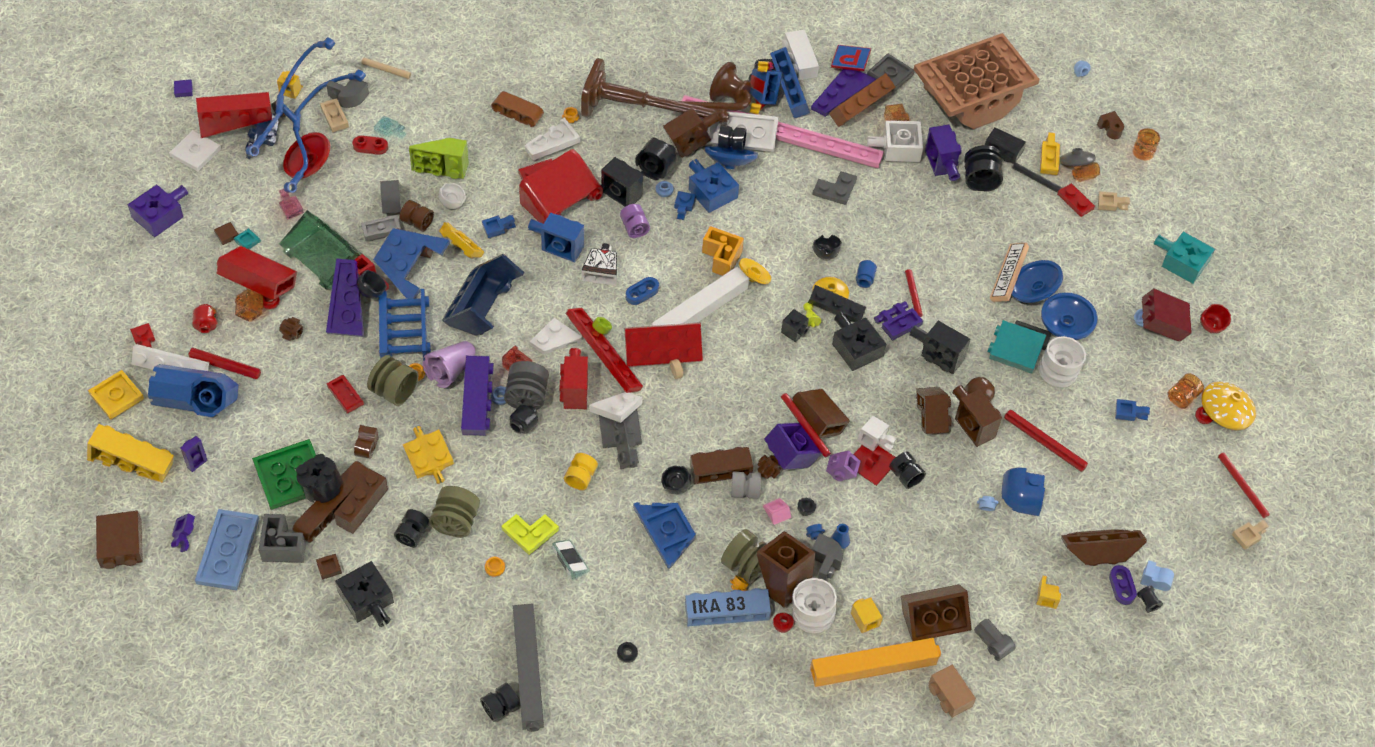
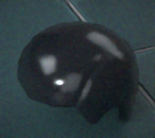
M821 235L818 239L814 240L812 248L817 257L830 260L837 257L842 242L835 235H831L829 238Z
M365 270L356 282L358 291L369 299L379 298L387 288L385 281L380 275L370 270Z
M674 465L668 467L662 473L661 483L667 492L678 495L684 493L690 487L691 475L685 466Z

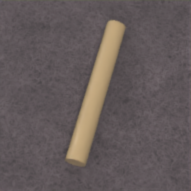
M362 59V64L407 79L411 77V72L371 59Z

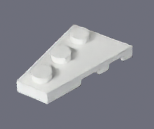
M563 118L560 120V124L548 128L549 131L547 133L538 135L525 145V151L532 160H536L580 143V136L568 121Z

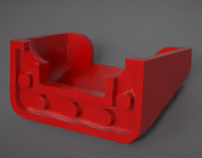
M574 149L565 152L526 176L519 184L520 204L538 222L543 224L550 213L561 215V212L585 197L593 201L600 199L603 195L602 186L580 154Z

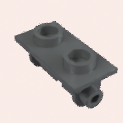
M624 426L614 432L618 453L617 459L620 469L628 466L635 468L638 467L637 463H639L637 449H630V447L636 446L634 431Z

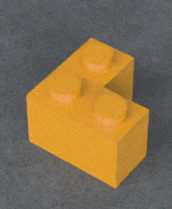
M712 226L709 227L703 238L702 253L714 257L713 273L723 276L734 269L743 252V237Z

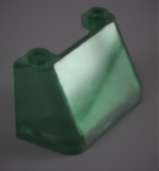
M306 210L279 243L284 248L282 252L290 258L294 256L318 276L319 284L326 290L332 289L336 259L354 260L362 254L309 210Z

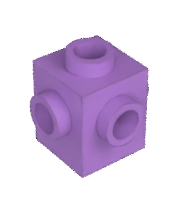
M849 450L831 454L826 472L837 481L855 478L860 460Z

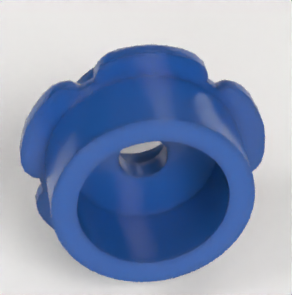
M814 524L806 528V536L811 538V540H816L819 533H825L822 524Z

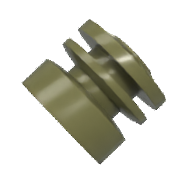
M385 355L371 370L367 381V388L380 397L384 396L385 400L395 406H401L413 393L418 382V372L406 364L402 365L399 360H395L392 356Z
M458 486L442 487L436 499V505L430 515L429 523L442 534L457 538L466 537L470 534L471 526L474 523L473 518L477 515L480 506V500L474 493Z
M744 529L729 543L722 555L721 563L732 572L739 569L737 575L740 578H744L748 584H752L762 575L756 554L766 543L764 541L758 543V537L748 529Z

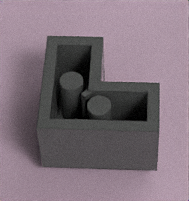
M264 514L259 543V553L262 562L304 563L306 548L303 533L287 532L288 525L285 514Z

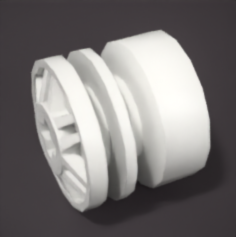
M1063 336L1052 339L1048 343L1042 360L1039 363L1038 370L1040 376L1045 382L1060 388L1072 385L1076 381L1080 369L1086 360L1085 349L1073 338Z
M810 578L805 579L796 586L793 593L792 616L798 628L815 634L824 632L832 626L835 620L837 601L836 592L832 585L823 579Z

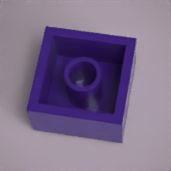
M800 423L777 424L764 438L769 450L773 452L779 465L784 470L809 468L822 454Z

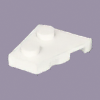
M553 318L530 340V345L545 355L556 349L565 348L570 343L581 342L582 336L556 318Z
M624 392L590 404V412L621 423L642 404V397Z

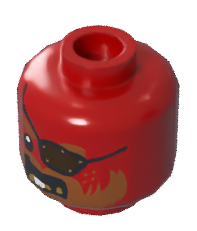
M202 304L193 310L192 326L194 329L201 333H209L216 329L218 312L215 308L208 304Z

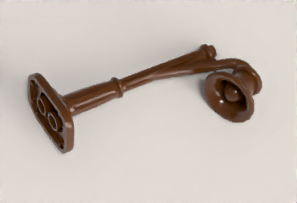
M596 58L583 87L581 115L583 117H590L599 101L608 99L622 103L642 105L643 108L648 105L684 113L693 107L698 116L703 118L716 111L721 119L719 124H723L724 122L727 123L729 119V112L727 111L743 110L750 105L751 95L749 92L751 90V83L749 80L743 81L737 76L734 62H727L718 70L710 86L709 95L713 102L674 101L649 95L648 91L642 92L606 82L605 62L601 58ZM724 97L734 99L735 103H725L718 101L722 100Z

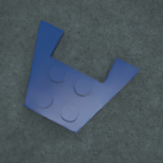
M393 228L373 260L406 299H415L421 289L405 280L425 247L442 256L450 241L445 238Z

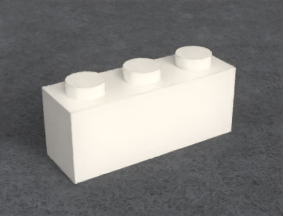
M805 29L786 32L785 38L782 40V47L787 48L798 80L818 77L819 65Z

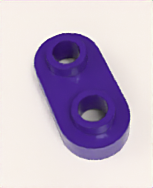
M1123 565L1114 566L1109 574L1114 596L1120 604L1129 605L1134 602L1137 595L1131 572ZM1119 575L1122 579L1120 580L1116 576ZM1125 593L1128 595V597L1126 598L1122 596V594Z

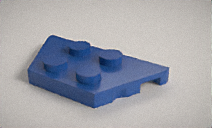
M640 502L633 503L635 512L668 569L671 568L696 538V534L678 503H652V505H640Z

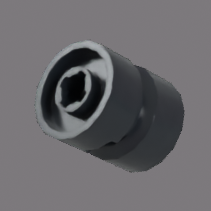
M721 125L718 136V148L727 149L732 146L733 150L743 151L746 143L747 129L736 127L733 130L730 126Z
M908 451L899 454L889 465V468L899 477L900 482L906 489L919 484L926 476V472L919 464H916V460Z
M408 509L402 518V523L398 525L394 532L395 539L411 548L417 547L422 534L425 533L430 524L429 518L420 511Z
M507 682L496 688L495 693L490 692L480 698L483 709L493 722L505 716V711L510 713L520 706L517 695Z

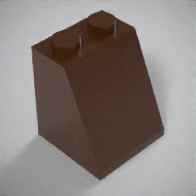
M785 531L757 551L756 555L769 597L785 608L793 601V593L796 586L805 579L812 578L815 552Z

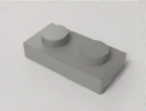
M397 215L361 223L365 241L387 237L393 228L401 229Z

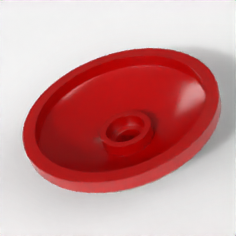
M312 132L301 137L308 158V167L301 179L318 172L329 157L330 142L322 133ZM297 140L289 147L283 160L284 171L291 178L301 170L304 164Z

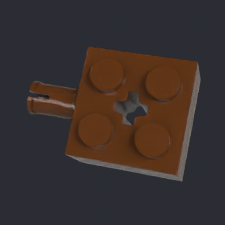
M692 107L663 125V128L680 157L683 158L711 141L707 132L708 128L720 122L721 119L716 111L701 119Z
M962 385L957 386L952 392L960 401L955 420L976 447L996 438L1002 420L1000 411L994 408L988 396L983 394L980 389L968 394Z

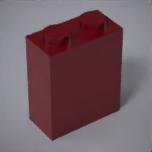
M1155 288L1142 297L1143 328L1180 342L1192 333L1190 303Z

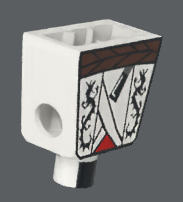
M603 243L600 249L592 248L582 267V281L617 285V252L611 251L612 247L610 244Z

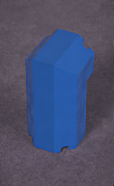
M159 364L153 369L156 372L155 376H151L149 379L148 398L153 399L150 402L151 405L194 411L200 416L214 417L238 398L239 384L223 373Z

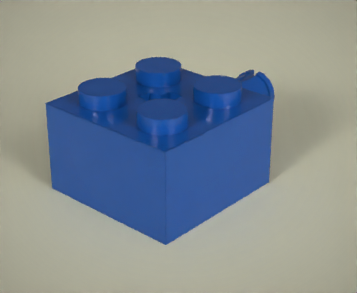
M697 159L690 162L689 168L695 174L689 177L688 190L692 194H696V199L708 213L738 198L739 184L719 162L707 168H704Z
M553 213L549 214L544 224L534 219H531L529 222L528 230L541 234L542 251L574 263L576 262L584 248L583 224Z

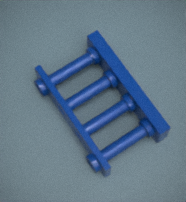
M421 289V298L391 300V298H387V291H384L379 297L380 359L385 355L392 356V354L422 352L424 361V356L431 352L430 342H427L426 307H429V296H425L424 289ZM421 306V314L391 315V313H388V309H392V307ZM421 321L422 329L392 331L388 329V325H392L395 322ZM422 337V345L392 346V344L388 343V340H392V338Z

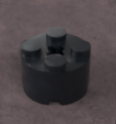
M653 137L636 155L635 164L637 167H640L643 176L655 181L663 179L676 164V149L673 145Z
M317 454L314 458L305 461L296 468L297 481L306 499L310 502H328L340 493L341 484L343 485L342 477L334 461L325 457L324 454Z

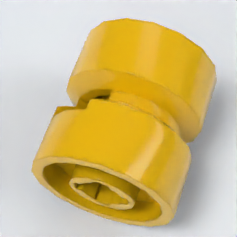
M576 453L564 475L565 483L572 488L586 490L591 481V476L594 475L598 463L588 454Z

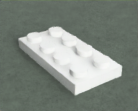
M729 112L727 123L719 124L717 122L708 128L707 132L711 141L706 145L718 146L721 125L732 127L733 130L736 127L747 129L744 149L774 152L779 119L775 116Z

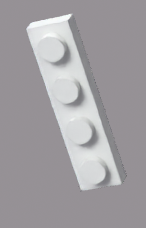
M138 344L133 346L132 365L153 370L155 366L164 364L208 371L209 362Z

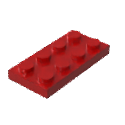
M700 322L624 328L627 366L669 364L670 361L678 359L680 363L703 361Z

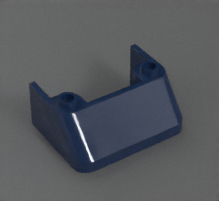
M504 254L476 266L467 276L442 321L450 327L475 336L482 335L486 331L493 329L494 325L485 318L497 296L503 292L507 293L512 287L511 282L523 276L525 272Z

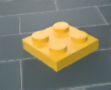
M123 370L88 390L89 395L110 420L144 400L143 394Z

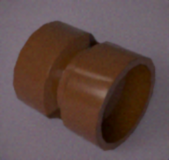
M408 200L403 205L399 218L400 221L408 225L414 224V228L425 232L433 221L434 211L425 206L421 207L419 203L413 200Z

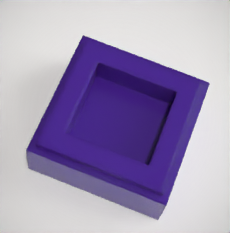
M192 79L174 81L175 98L193 96Z

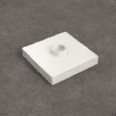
M192 130L169 154L170 157L198 172L221 150V146L206 137L201 138L199 133Z

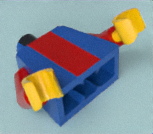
M758 61V69H753L749 75L751 83L749 93L756 101V103L751 104L749 113L759 115V111L766 104H776L782 72L772 70L773 64L769 61Z

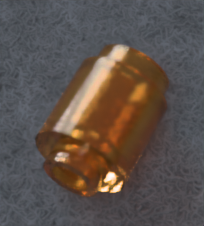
M1092 162L1087 165L1074 166L1072 170L1073 178L1077 179L1078 182L1096 178L1100 175L1099 164Z

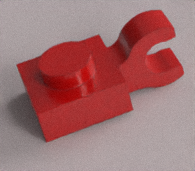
M149 323L130 329L135 344L152 348L151 342H154L155 338Z

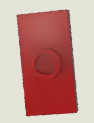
M344 375L326 383L327 388L347 414L364 405L363 400Z

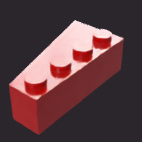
M269 92L196 98L201 138L272 120Z

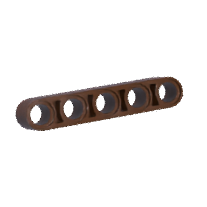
M359 461L351 464L341 475L343 485L341 484L340 493L328 502L321 503L320 501H315L295 522L292 531L294 533H303L304 539L311 543L313 538L317 537L327 527L326 524L331 523L335 519L334 513L369 468Z

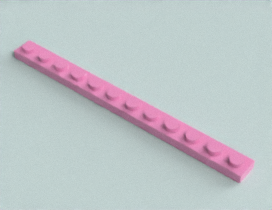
M686 95L682 99V101L707 102ZM738 110V111H727V112L746 113V112L739 111V110ZM778 122L776 140L879 168L884 151Z

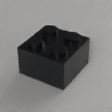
M614 157L601 169L603 193L624 207L635 204L643 195V174L639 170L627 165L625 161Z

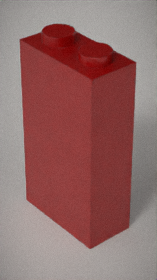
M239 246L218 258L216 274L274 300L294 288L297 271L243 246Z

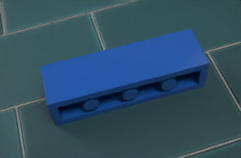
M784 47L771 52L770 55L776 71L782 72L780 82L793 117L798 118L809 114L810 110L787 48Z

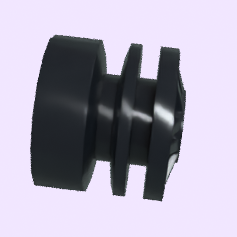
M980 145L966 152L964 157L965 182L971 190L989 192L997 189L1002 184V156L997 148L989 145Z

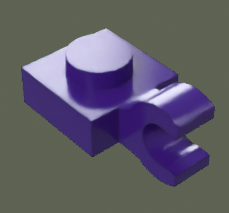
M188 513L176 519L172 537H174L171 542L172 548L177 547L180 543V552L188 550L189 542L186 537L194 529L195 516Z

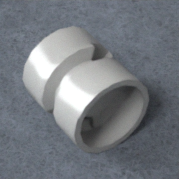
M733 472L731 497L743 498L746 495L751 499H759L761 474L749 473L746 476L744 472Z

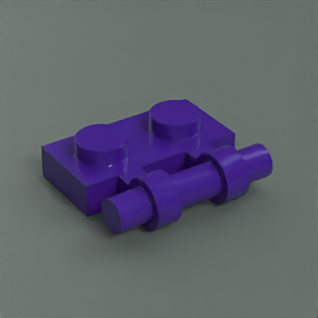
M906 301L896 303L889 310H883L874 317L877 324L882 321L884 322L881 328L892 341L910 332L914 325L917 327L923 325L922 318L913 308L905 310L908 308Z

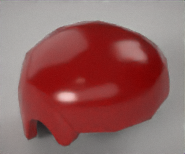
M1211 304L1200 315V323L1209 333H1220L1231 323L1229 310L1221 304Z

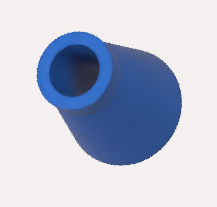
M843 523L837 526L830 537L838 542L842 549L850 544L849 528Z

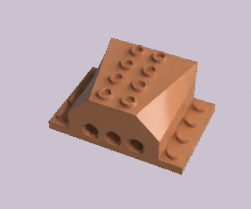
M1003 33L915 64L913 69L924 83L923 88L935 97L949 117L956 115L962 124L972 129L1004 118L1021 101L1024 89L1039 84L1040 80Z

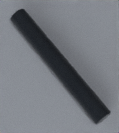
M1017 162L1012 167L1014 170L1057 193L1058 190L1062 189L1061 186Z

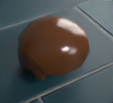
M985 377L973 378L964 387L968 394L980 389L983 394L988 396L990 401L995 396V387Z

